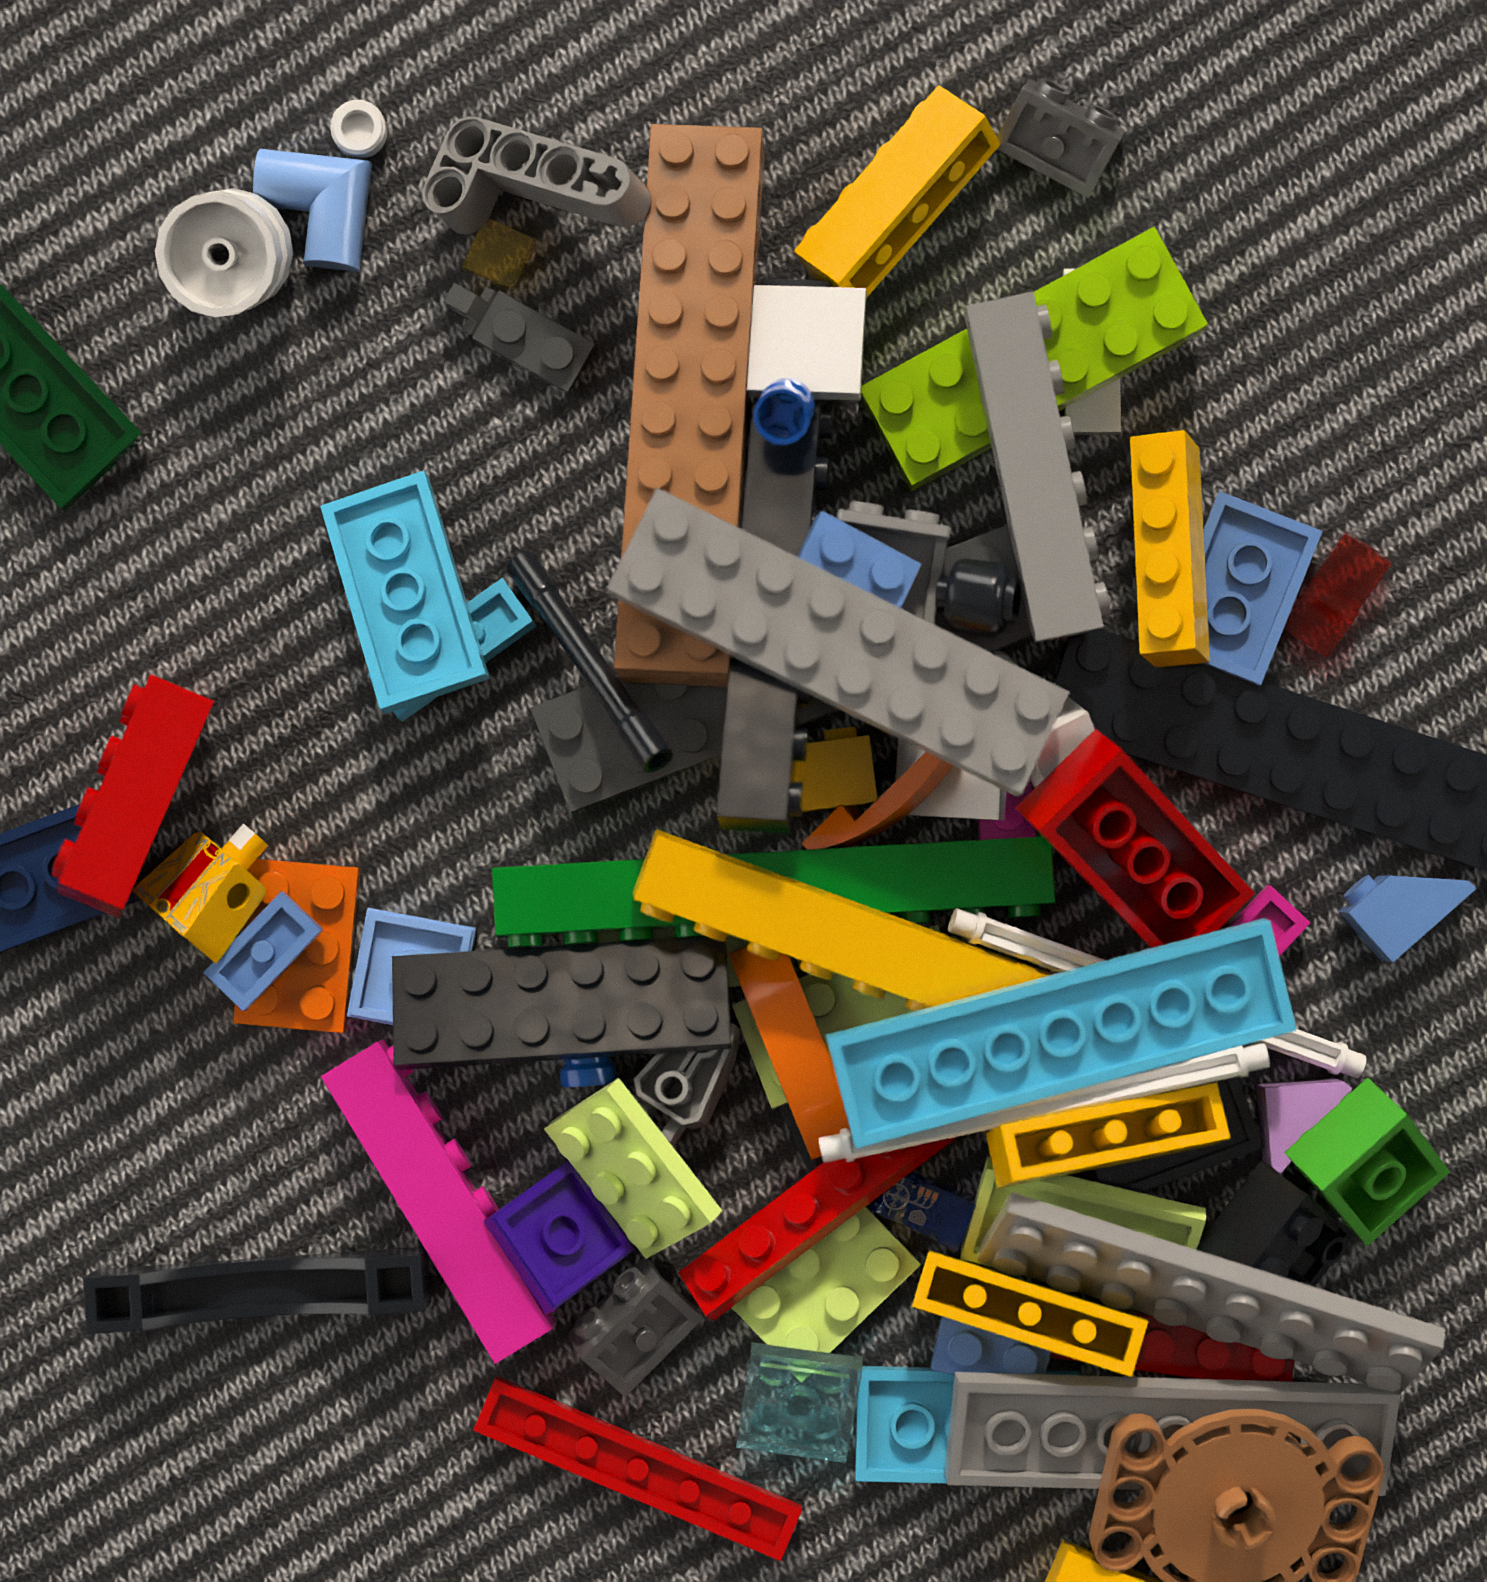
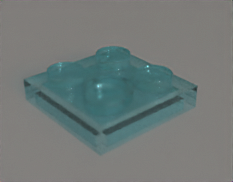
M752 1342L737 1431L736 1448L846 1463L862 1375L863 1358Z

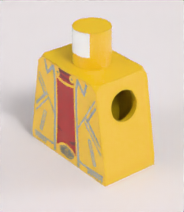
M242 824L222 848L202 832L194 833L132 891L214 963H217L266 895V887L251 875L247 869L269 845L245 824Z

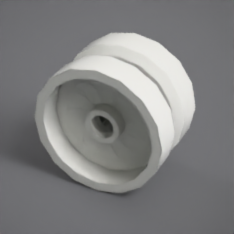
M233 188L195 195L174 207L159 228L155 256L159 276L173 298L193 312L211 317H222L240 314L257 307L275 296L289 276L293 248L289 228L278 210L258 194ZM225 245L229 251V258L222 259L219 247Z

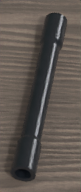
M525 551L516 555L509 562L507 572L528 603L537 609L618 727L620 737L646 773L662 769L672 759L673 752L649 717L640 711L559 594L558 586L536 554L532 551Z

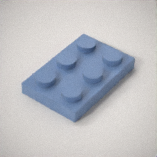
M1219 491L1203 528L1210 662L1202 664L1260 686L1323 531Z

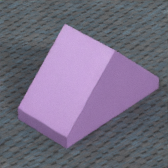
M1336 1078L1256 1084L1260 1138L1264 1148H1261L1262 1162L1281 1174L1291 1162L1284 1152L1298 1141L1304 1132L1311 1129L1338 1105L1352 1088L1344 1081Z

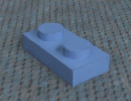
M821 511L815 517L797 555L798 558L899 608L902 607L921 566V563L824 511Z
M282 891L231 943L222 958L217 963L213 962L203 973L242 1011H247L324 929L289 895Z
M941 1316L930 1367L932 1370L955 1375V1372L1046 1375L1051 1351Z

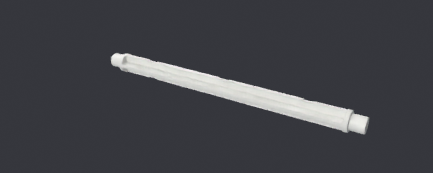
M956 908L948 926V932L967 938V943L971 945L980 944L1058 973L1106 961L987 918V915L982 912H977L975 915ZM1298 1029L1297 1031L1253 1042L1255 1044L1264 1042L1269 1049L1325 1068L1328 1073L1333 1075L1343 1073L1359 1078L1366 1065V1056L1349 1050L1347 1044L1342 1042L1334 1043Z
M1264 1042L1243 1047L1241 1045L857 1149L853 1144L850 1129L843 1128L840 1129V1134L819 1138L820 1150L824 1163L845 1158L847 1162H851L855 1158L990 1130L1003 1124L1125 1101L1241 1076V1078L1249 1076V1071L1270 1067L1269 1056Z

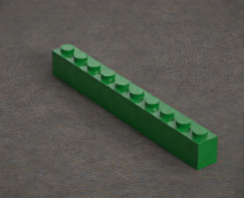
M1042 836L726 854L882 912L897 915L899 918L916 924L931 923L930 913L952 912L953 914L956 908L975 915L977 912L986 914V910L1007 909L1008 918L1011 919L1040 917L1042 906H1049L1055 903L1052 847ZM645 859L492 868L495 936L497 938H508L509 948L541 946V936L564 934V944L598 942L597 932L619 931L620 941L653 939V929L675 928L676 938L704 935L693 930L695 921L675 914L672 922H667L640 911L642 902L634 900L633 889Z

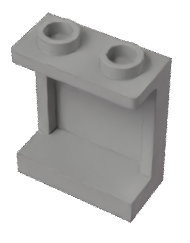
M853 501L850 502L849 510L838 509L836 513L837 519L921 563L901 609L934 625L936 586L939 577L942 575L946 544L950 536L951 526L938 524L939 515L923 511L907 510L905 519L883 516L884 507L872 503Z

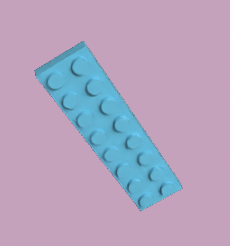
M1263 918L825 1036L853 1144L857 1149L1297 1031L1271 922Z

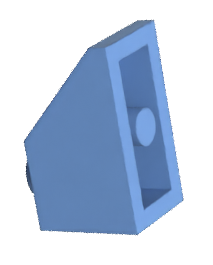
M1366 875L1344 894V898L1348 903L1338 913L1381 961L1393 963L1475 891L1476 888L1468 880L1405 876H1377L1373 880L1370 875Z

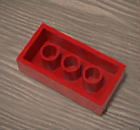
M150 674L144 688L136 684L133 685L122 709V716L119 721L120 724L127 726L122 739L111 735L98 764L97 774L104 776L99 791L90 787L87 788L76 813L74 825L82 828L77 841L74 843L67 839L64 840L52 867L51 876L59 879L57 886L58 894L120 918L209 715L213 700Z
M1097 729L1015 807L1150 949L1218 931L1255 894L1127 754Z

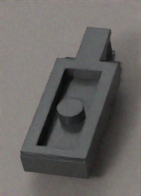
M454 283L443 301L447 304L446 308L467 319L462 331L472 336L475 343L566 394H570L596 348L595 344L507 294L501 291L497 293L487 286L479 297L477 294Z

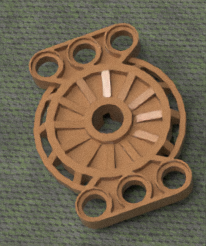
M1231 1409L1207 1415L1180 1428L1167 1440H1165L1158 1422L1151 1416L1143 1413L1130 1414L1123 1417L1115 1425L1111 1433L1090 1526L1089 1542L1098 1563L1105 1569L1114 1572L1125 1571L1133 1567L1144 1557L1150 1569L1163 1582H1298L1307 1574H1309L1312 1582H1354L1359 1573L1384 1475V1465L1373 1444L1366 1438L1347 1436L1338 1440L1327 1450L1325 1444L1306 1426L1286 1415L1261 1409ZM1146 1432L1154 1436L1152 1445L1144 1452L1131 1453L1125 1450V1443L1133 1434ZM1289 1432L1304 1439L1309 1445L1300 1444ZM1361 1454L1369 1457V1464L1363 1472L1350 1476L1342 1473V1466L1349 1457ZM1134 1482L1142 1486L1140 1496L1134 1501L1121 1503L1113 1499L1115 1490L1124 1483ZM1244 1491L1249 1492L1253 1499L1251 1506L1238 1515L1229 1516L1234 1510L1246 1506L1247 1497ZM1343 1504H1351L1357 1507L1355 1516L1349 1522L1334 1524L1329 1521V1517L1336 1507ZM1114 1532H1125L1131 1536L1129 1544L1118 1552H1109L1102 1548L1104 1539ZM1330 1553L1344 1555V1562L1336 1571L1323 1573L1317 1570V1565L1324 1556ZM1299 1558H1301L1295 1565L1291 1567L1292 1564H1294ZM1172 1563L1179 1571L1188 1576L1187 1581L1172 1574L1165 1566Z

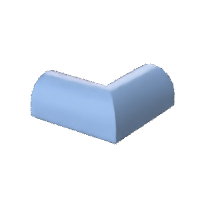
M259 149L254 167L253 193L258 194L275 208L309 212L303 264L309 267L360 272L372 169L371 161Z

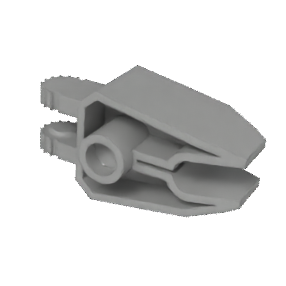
M731 1023L732 1049L710 1050L705 1053L702 1051L656 1054L634 1079L636 1095L642 1098L639 1104L647 1115L652 1119L658 1109L671 1117L661 1133L672 1147L676 1145L686 1127L694 1130L708 1126L736 1061L741 1029Z

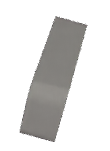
M469 116L459 119L450 127L425 181L422 192L423 201L427 208L458 234H471L484 226L500 191L618 227L636 225L644 219L651 205V196L647 187L624 162L617 158L482 118ZM526 161H528L527 164H526L523 168H521L522 165H523ZM573 174H575V176L573 177V179H572L571 181H569L567 184H565V183L567 182V180L569 179V177H571ZM604 187L608 190L607 194L603 192Z

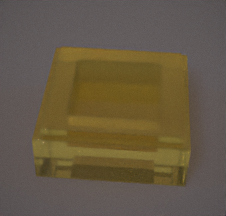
M488 218L485 224L479 228L462 267L465 271L514 292L536 241L528 235Z

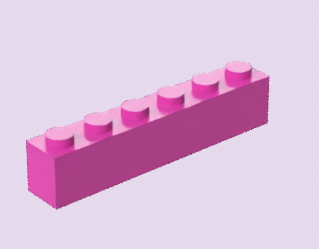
M382 1039L325 1073L321 1078L488 1354L496 1364L553 1329L556 1320L551 1313L558 1310V1308L545 1314L483 1222L499 1210L495 1201L484 1186L476 1190L465 1170L471 1167L466 1153L455 1138L447 1142L436 1124L443 1118L435 1102L426 1091L418 1095L408 1078V1075L414 1072L413 1069L397 1070L395 1068L393 1046L389 1047L386 1040Z

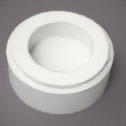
M364 100L348 101L335 111L331 119L330 130L332 138L337 147L349 157L357 159L371 157L379 152L385 144L387 138L385 119L380 110L370 102Z

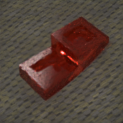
M1345 530L1292 608L1284 630L1328 658L1359 615L1360 607L1390 567L1391 559Z

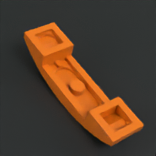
M925 752L863 814L856 806L840 805L802 842V845L807 850L846 848L878 835L903 819L921 804L940 784L953 765Z
M745 946L728 953V956L811 1160L822 1156L819 1138L840 1134V1129L843 1128L850 1129L833 1063L789 955L781 953L778 961L752 953Z

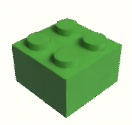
M1369 1078L1365 1079L1352 1092L1345 1095L1338 1105L1311 1129L1304 1132L1299 1140L1284 1152L1328 1208L1366 1246H1369L1450 1173L1449 1169L1408 1114Z

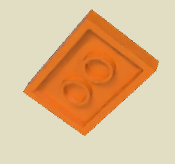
M256 859L247 871L266 887V895L243 926L241 933L282 891L289 895L324 931L247 1011H242L235 1004L233 1023L345 1033L361 868Z

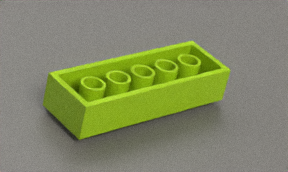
M1155 226L1034 292L1036 306L1046 305L1050 318L1052 338L1044 340L1048 362L1057 360L1062 375L1064 393L1055 395L1058 411L1065 409V407L1201 335L1208 325ZM967 329L861 386V401L911 492L992 448Z

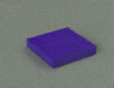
M569 1160L483 1221L545 1314L554 1311L635 1250L616 1220L602 1202L594 1196L590 1187Z

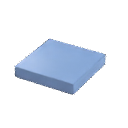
M367 908L347 1017L393 1025L392 956L473 951L477 928Z

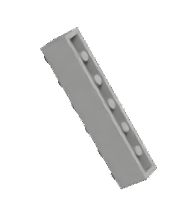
M1034 292L967 305L964 318L1018 576L1021 580L1022 595L1032 642L1035 644L1100 630L1104 627L1102 617L1110 615V605L1104 582L1094 583L1090 561L1099 560L1098 547L1092 526L1086 528L1082 526L1078 506L1087 504V496L1081 471L1071 473L1067 450L1075 449V438L1069 415L1060 417L1055 395L1063 394L1064 387L1059 363L1057 360L1048 362L1044 345L1045 339L1052 338L1046 305L1036 306Z

